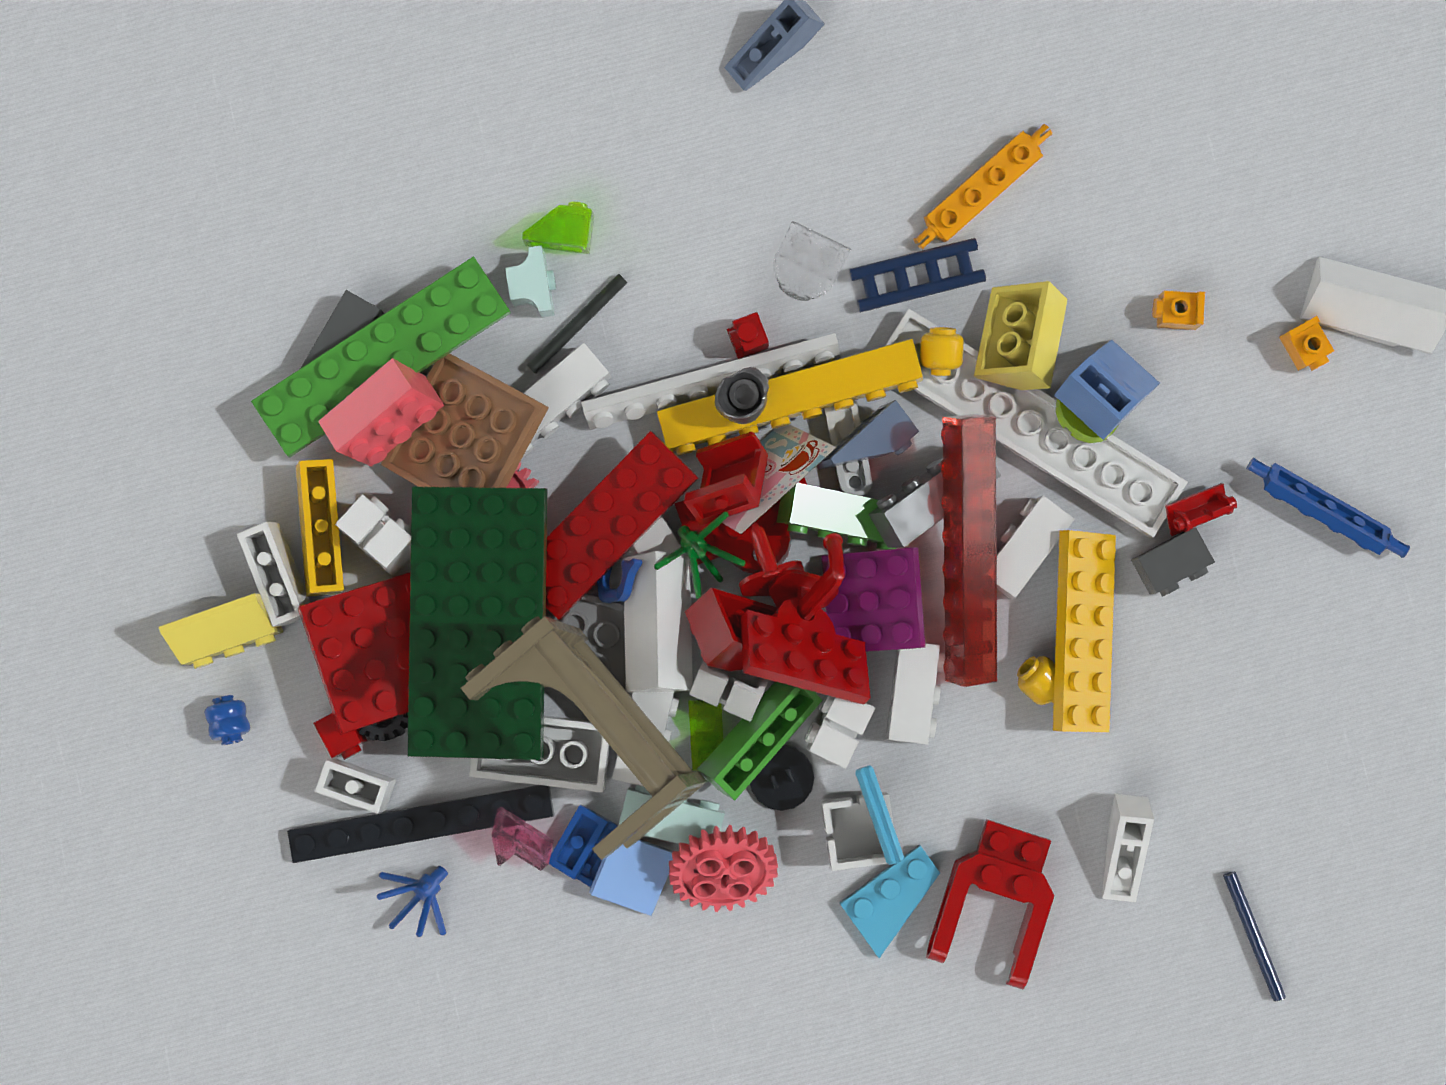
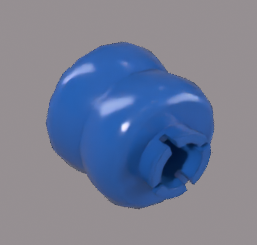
M233 695L222 696V699L219 697L213 699L214 705L207 707L204 712L209 723L208 731L210 738L216 741L221 740V745L234 744V741L235 743L243 741L241 735L250 731V723L246 717V705L242 700H233Z

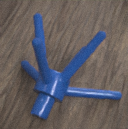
M438 866L430 875L423 874L419 880L385 872L379 874L381 879L408 885L377 894L378 900L414 891L416 894L390 922V929H394L420 900H423L424 905L416 936L421 937L423 935L430 906L432 907L440 935L446 934L436 894L441 890L439 884L448 876L445 868Z

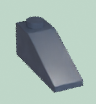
M784 0L724 68L744 91H747L803 49L825 23L806 1Z
M894 400L874 411L835 446L837 448L817 465V468L824 469L878 458L893 452L899 455L912 445L910 439L919 430L899 403Z

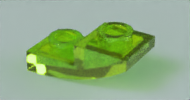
M688 700L692 771H698L697 769L724 740L721 703H718L716 707L703 700Z

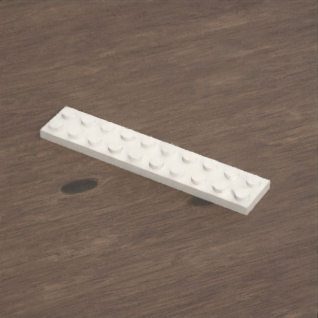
M908 309L885 346L913 339L920 364L921 337L925 333H929L931 327L938 326ZM965 343L963 347V363L959 368L951 369L949 376L931 375V369L920 364L923 381L917 383L918 388L914 389L915 392L1150 538L1156 535L1167 517L1165 506L1176 502L1188 481L1114 435L1098 443H1087L1075 439L1070 435L1072 432L1067 427L1063 428L1058 421L1055 412L1056 399L1039 389L1018 390L977 379L974 376L979 352Z

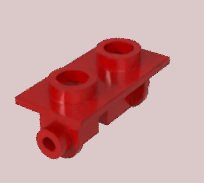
M1220 483L1166 505L1170 535L1174 536L1181 532H1188L1193 527L1225 514H1232L1234 509L1237 508L1236 499L1233 496H1226L1224 484Z

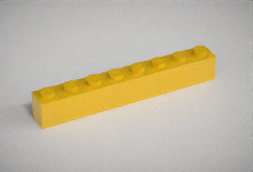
M909 339L769 379L767 404L761 415L755 421L748 424L734 423L720 415L715 407V395L657 411L666 446L671 451H676L677 455H684L696 451L695 445L705 442L710 446L727 440V436L737 433L739 435L748 432L757 434L759 433L758 427L771 424L772 429L780 428L791 424L790 418L801 415L803 420L821 416V410L834 406L835 411L853 407V401L866 397L867 402L886 397V391L898 388L899 393L918 388L917 383L923 381V374L913 339Z

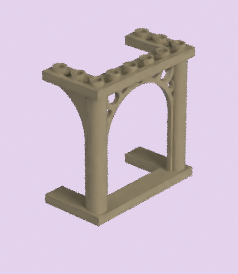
M537 616L521 629L523 635L514 643L510 640L505 642L493 653L496 658L486 667L481 664L474 668L465 677L468 682L461 689L470 700H478L491 688L501 684L518 681L540 683L544 685V688L551 687L567 696L588 718L652 796V798L592 848L597 856L603 860L622 844L626 849L632 847L708 781L699 771L693 772L586 644L588 637L580 628L546 616L540 620Z

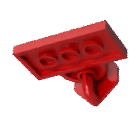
M805 478L798 482L807 485ZM780 499L742 534L721 523L704 538L708 544L745 561L744 566L733 563L743 572L752 573V575L745 577L739 583L742 596H770L769 585L781 572L791 569L804 571L801 561L794 560L783 563L788 557L791 540L790 533L787 531L788 525L776 523ZM684 500L674 503L682 526H688L691 531L700 533L711 523L699 525L685 505ZM708 551L706 552V555L710 559V561L719 558V556L715 554H712ZM700 558L697 559L698 565L703 563Z
M830 533L823 539V546L828 551L829 569L822 576L797 569L783 571L769 585V594L777 607L774 614L769 616L748 609L742 614L743 673L864 705L871 698L865 642L836 634L833 622L827 613L821 609L828 606L838 595V588L845 578L842 549L843 539L838 533Z

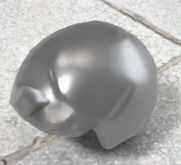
M748 367L724 378L715 395L714 402L720 415L734 423L748 424L755 421L767 404V392L769 389L767 377L759 369Z

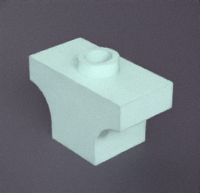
M542 246L529 247L528 256L523 263L518 266L505 268L510 300L514 306L529 304L536 307L542 318L555 316L551 290H556L553 270H547L545 252Z

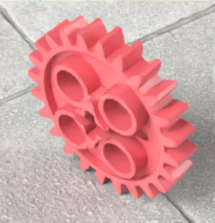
M729 825L725 832H721L718 826H714L713 833L711 834L702 829L700 838L690 835L689 844L680 842L679 851H673V860L669 861L670 885H673L674 894L679 893L681 901L689 899L691 907L701 903L702 910H706L712 905L715 912H718L721 906L725 905L729 911H732L733 904L736 903L744 908L745 900L747 899L757 902L756 894L766 895V887H773V878L778 877L777 857L774 853L773 845H768L767 838L762 837L758 839L757 831L746 835L745 827L740 828L738 832H733L732 825Z

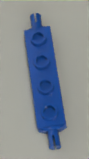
M1253 457L1247 465V470L1263 478L1264 490L1269 492L1272 497L1283 500L1297 508L1303 515L1313 517L1322 522L1333 532L1341 533L1350 538L1361 548L1369 549L1378 555L1385 549H1388L1401 558H1404L1409 552L1410 546L1395 539L1389 527L1277 463L1269 467Z

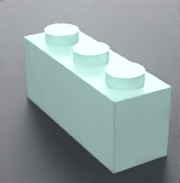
M636 785L635 788L629 787L627 789L619 825L652 798L645 787ZM701 799L700 804H695L685 800L645 836L677 844L680 842L689 844V836L692 835L700 838L702 829L711 834L713 833L714 826H718L721 831L725 811L719 810L720 804Z

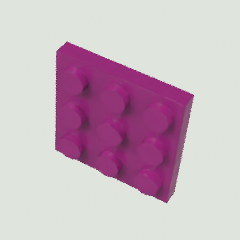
M911 547L843 554L845 578L838 588V595L825 607L827 615L833 622L836 634L865 642L866 652L926 648L918 548ZM828 555L822 556L823 574L829 569Z

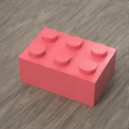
M392 358L318 422L336 452L372 467L374 464L383 461L387 453L398 444L407 441L411 437L412 432L423 423L432 420L436 412L445 405L426 376L416 373L412 368Z

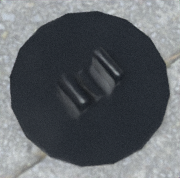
M783 745L750 783L751 791L760 803L770 809L780 811L794 809L805 802L812 791L814 783L812 764L806 755L795 747Z

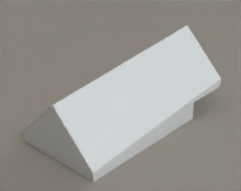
M1319 256L1315 264L1300 319L1308 321L1318 316L1320 320L1318 323L1321 326L1392 347L1401 345L1431 354L1446 330V290Z
M653 551L623 558V560L627 561L633 558L642 560V565L634 579L631 595L624 602L627 693L691 691L692 632L685 613L691 606L689 556L681 555L659 570L654 569V564L671 553Z

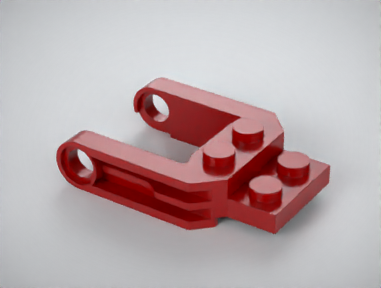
M986 819L977 850L954 861L929 940L926 958L940 963L945 962L969 886L975 884L979 889L1022 903L1028 902L1013 950L1015 957L1009 980H1006V985L1023 990L1029 980L1055 896L1042 873L1051 840Z

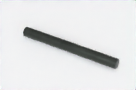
M618 274L527 366L536 374L627 284V281Z

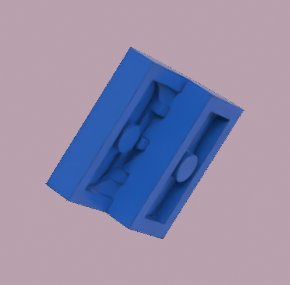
M579 805L546 863L572 879H578L591 888L602 862L592 848L617 828L618 825L591 809Z

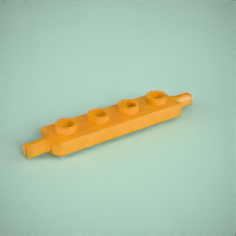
M1043 124L1031 136L1021 131L924 217L928 228L914 238L916 244L920 243L918 247L923 250L935 238L943 242L952 238L1043 157L1039 145L1052 135L1051 129L1046 131L1049 127Z

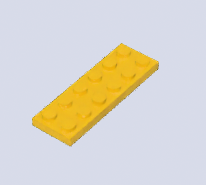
M1059 530L1053 731L1109 732L1116 535Z

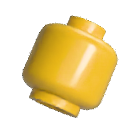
M931 327L930 332L925 333L921 337L920 364L930 368L931 375L949 376L951 369H957L963 363V337L956 334L955 328Z
M1032 656L1018 669V687L1038 705L1054 703L1055 663L1047 656H1039L1037 658Z

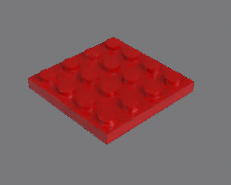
M411 572L298 607L340 735L408 713Z

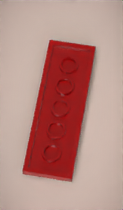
M652 431L619 462L547 537L546 608L558 620L562 619L699 479Z

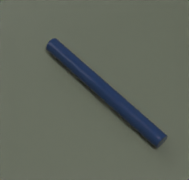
M1236 871L1223 875L1272 999L1274 1002L1286 998V995Z

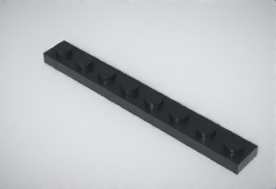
M535 785L290 829L287 832L292 863L549 818L554 817L555 814L550 786Z

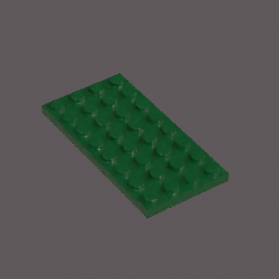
M412 487L408 757L543 759V684L526 681L509 682L491 688L478 700H470L461 687L468 682L465 677L474 668L481 664L486 667L496 658L493 653L502 644L509 640L514 643L523 635L521 629L529 621L537 616L540 620L546 616L548 489Z

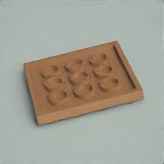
M449 353L434 363L427 376V380L445 406L436 412L432 420L423 423L412 432L411 437L407 441L398 444L387 453L386 458L380 465L418 487L506 488L549 407Z

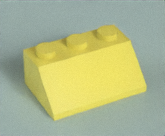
M1050 281L992 287L974 376L977 379L1018 390L1051 388L1068 299Z
M256 593L159 626L161 635L180 664H193L194 669L214 663L212 657L223 653L225 658L245 652L243 646L255 643L256 647L275 642L274 636L283 633L282 626H272L260 594Z

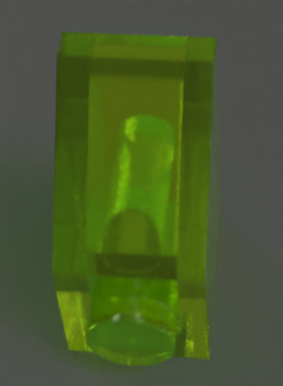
M572 201L568 203V206L558 205L525 230L522 234V240L525 246L528 247L542 246L544 249L590 254L595 217L593 210L588 208L587 204Z

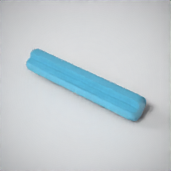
M871 765L861 767L856 770L855 774L885 860L889 865L899 863L904 860V855L874 769Z

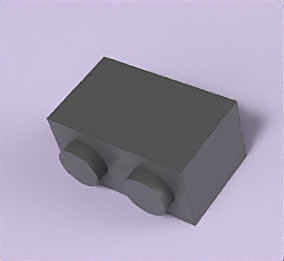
M1196 527L1191 528L1188 532H1182L1131 559L1148 593L1156 594L1160 592L1162 597L1179 589L1180 587L1177 582L1189 577L1190 581H1193L1207 574L1208 570L1206 567L1215 563Z

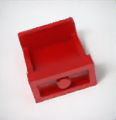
M748 432L697 450L696 458L704 469L700 489L687 492L684 503L699 525L712 522L723 512H728L729 516L759 507L768 453L754 432Z

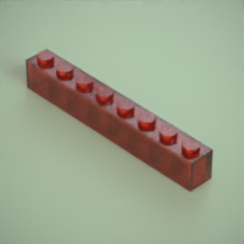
M979 414L942 417L943 428L941 430L943 442L941 471L943 475L942 507L944 529L942 531L944 563L942 570L944 574L943 606L945 613V628L943 631L945 661L943 668L945 681L962 687L997 682L996 416Z

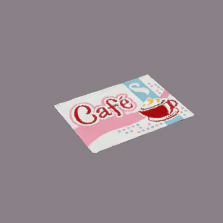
M790 424L775 428L761 441L762 446L768 453L759 507L728 516L722 523L742 534L837 447Z

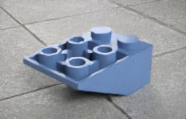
M1110 340L1076 368L1054 396L1104 440L1160 382L1119 345Z

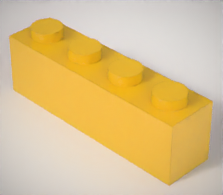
M333 459L299 461L296 465L306 597L340 594L344 591L339 528L335 525L338 521Z

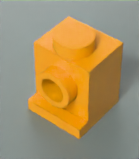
M1164 290L1153 302L1152 316L1157 318L1156 328L1198 329L1204 324L1205 292ZM1175 303L1184 305L1183 313L1175 310Z
M1318 316L1279 337L1298 371L1309 366L1311 371L1329 362L1327 355L1334 352L1332 345L1318 323L1320 322ZM1309 339L1316 350H1312L1308 347Z

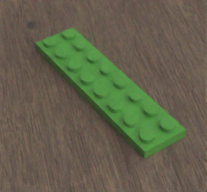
M473 256L268 389L251 402L285 454L291 457L324 436L325 432L318 421L392 358L412 368L416 373H420L511 314V312Z

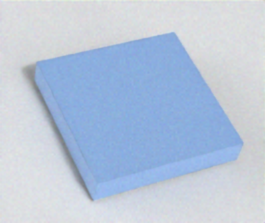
M643 840L637 841L632 847L627 849L622 844L611 855L602 860L589 893L592 896L652 916L669 875V861L673 860V851Z

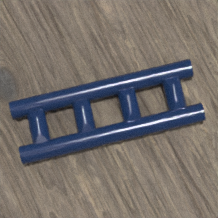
M976 238L849 269L851 281L862 279L866 298L857 300L859 312L985 282L986 275L984 269L973 271L968 253L978 250ZM956 256L961 274L942 279L937 260ZM925 264L929 282L910 287L906 268ZM893 271L898 290L879 295L874 276Z

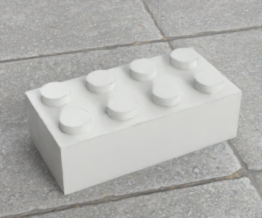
M544 716L542 760L471 758L469 777L603 792L606 788L610 745L590 721Z

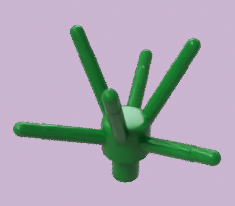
M723 512L700 533L691 531L686 525L680 527L677 533L681 538V547L654 564V569L659 570L686 553L690 560L695 596L699 599L702 596L697 559H701L719 583L723 582V577L707 557V551L739 566H744V560L708 544L704 539L729 516L728 512Z

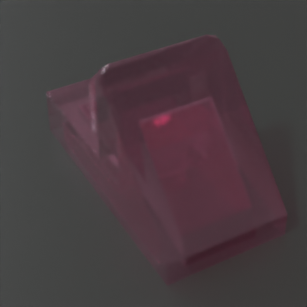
M500 807L497 810L491 834L497 865L501 866L513 855H516L538 870H543L549 865L554 840L503 807Z

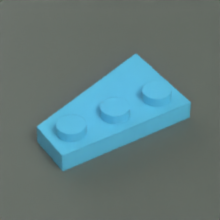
M918 845L904 855V860L892 864L839 902L878 958L884 953L937 879L940 872L921 845Z

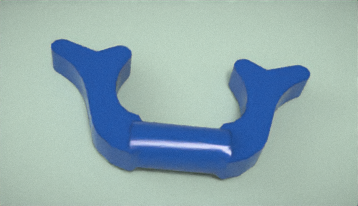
M633 558L630 561H622V581L617 589H610L611 568L597 582L600 601L612 603L628 600L632 592L636 573L642 565V560Z

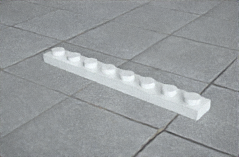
M833 333L583 401L581 403L590 430L606 428L614 423L629 419H639L644 415L716 395L717 389L724 378L744 368H757L769 380L839 360V343L836 334Z

